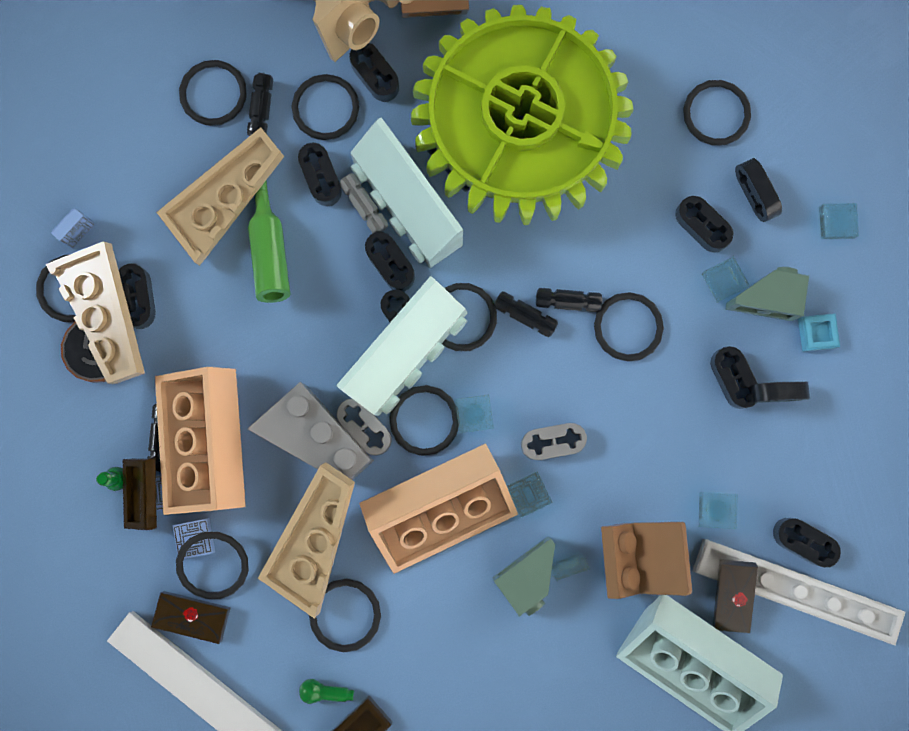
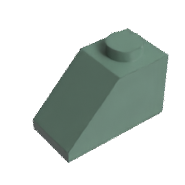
M778 267L777 270L772 271L727 302L725 310L794 321L804 316L809 276L798 274V270L795 268Z
M548 536L492 577L519 617L525 612L530 616L538 611L545 604L542 599L548 596L555 543Z

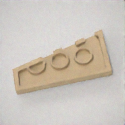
M260 127L156 213L191 259L200 266L281 162L284 155Z
M103 241L46 264L51 275H55L61 285L58 289L65 301H69L76 314L74 320L78 328L84 330L90 341L88 347L108 384H117L145 374L112 244Z
M326 462L320 465L258 577L260 581L313 618L321 611L355 484L353 480Z

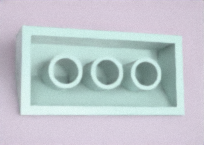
M382 117L379 118L350 152L354 162L350 167L361 183L365 181L369 183L373 189L370 195L379 209L382 210L386 207L393 218L389 222L400 237L404 234L412 243L409 246V250L419 263L425 261L429 268H432L463 246V228Z
M430 276L336 386L373 415L380 416L382 412L387 415L400 401L397 397L399 392L405 386L411 388L421 377L422 372L419 369L427 360L433 362L445 348L442 343L451 333L453 336H456L467 323V320L464 318L467 315L466 308Z
M660 595L644 610L617 652L616 657L723 731H745L777 708L783 674L668 595Z

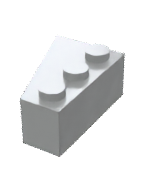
M299 382L248 428L249 431L312 467L319 469L320 465L326 462L351 480L357 477L374 461L342 427L339 421L307 385Z

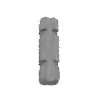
M351 173L340 180L341 188L346 195H350V201L364 221L367 220L366 223L371 232H383L388 227L387 221L382 213L378 214L377 206L364 187L361 188V183L356 175Z

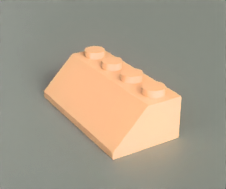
M203 367L155 376L163 515L246 507L236 369Z
M486 443L359 503L368 531L393 574L519 515L501 471Z

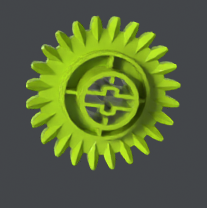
M513 5L510 16L501 17L500 13L494 8L485 10V23L479 26L475 21L468 18L460 23V39L451 35H444L439 40V51L444 57L428 56L422 64L423 72L433 77V80L423 79L417 81L413 88L414 98L429 101V103L418 105L411 112L412 125H430L429 128L422 130L416 136V151L422 152L437 148V151L431 155L427 162L426 170L428 176H435L449 168L451 172L445 183V196L450 198L465 185L470 187L467 209L471 214L477 211L486 197L493 198V217L497 223H500L505 217L510 203H518L521 221L523 225H529L536 202L541 201L549 218L552 221L557 220L561 211V195L566 194L570 202L578 210L581 209L586 201V190L582 182L586 180L594 189L602 192L607 185L608 178L605 170L599 163L601 162L610 168L618 170L623 161V155L619 148L613 145L611 141L628 144L632 135L631 128L625 122L617 120V118L631 116L633 103L627 97L617 96V93L626 89L629 82L626 74L610 72V68L614 65L617 58L613 50L604 49L598 52L595 46L599 35L593 29L580 34L575 31L576 18L567 15L560 22L551 19L552 13L550 8L543 6L537 10L535 16L526 15L523 5ZM519 116H524L523 120H519Z

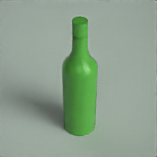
M265 181L255 194L256 210L249 221L248 232L256 299L260 302L275 303L286 300L290 297L291 293L283 228L280 219L270 208L267 181Z

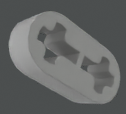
M347 399L340 404L337 410V419L359 446L368 454L375 456L387 452L392 442L391 434L379 419L354 399ZM350 406L356 409L359 406L361 411L358 415L365 424L360 427L353 420L347 423L345 420L348 415L345 411L346 408ZM369 427L376 434L383 432L385 435L381 439L384 444L383 447L380 449L377 446L369 448L367 444L370 438L364 430Z
M575 423L534 429L523 436L521 449L523 454L532 460H543L575 454L585 447L587 435L585 430ZM566 429H571L572 434L579 435V441L574 442L573 449H570L568 443H556V438L567 434ZM533 435H538L539 440L551 439L552 446L541 448V454L536 455L535 450L528 449L527 443L533 441Z

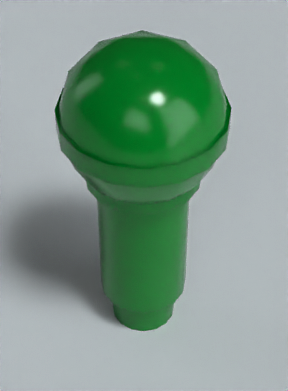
M112 467L107 472L100 473L96 478L97 483L113 491L122 490L123 468Z
M315 679L305 680L299 688L300 699L307 704H313L321 700L353 701L354 690H348L346 687L326 686Z

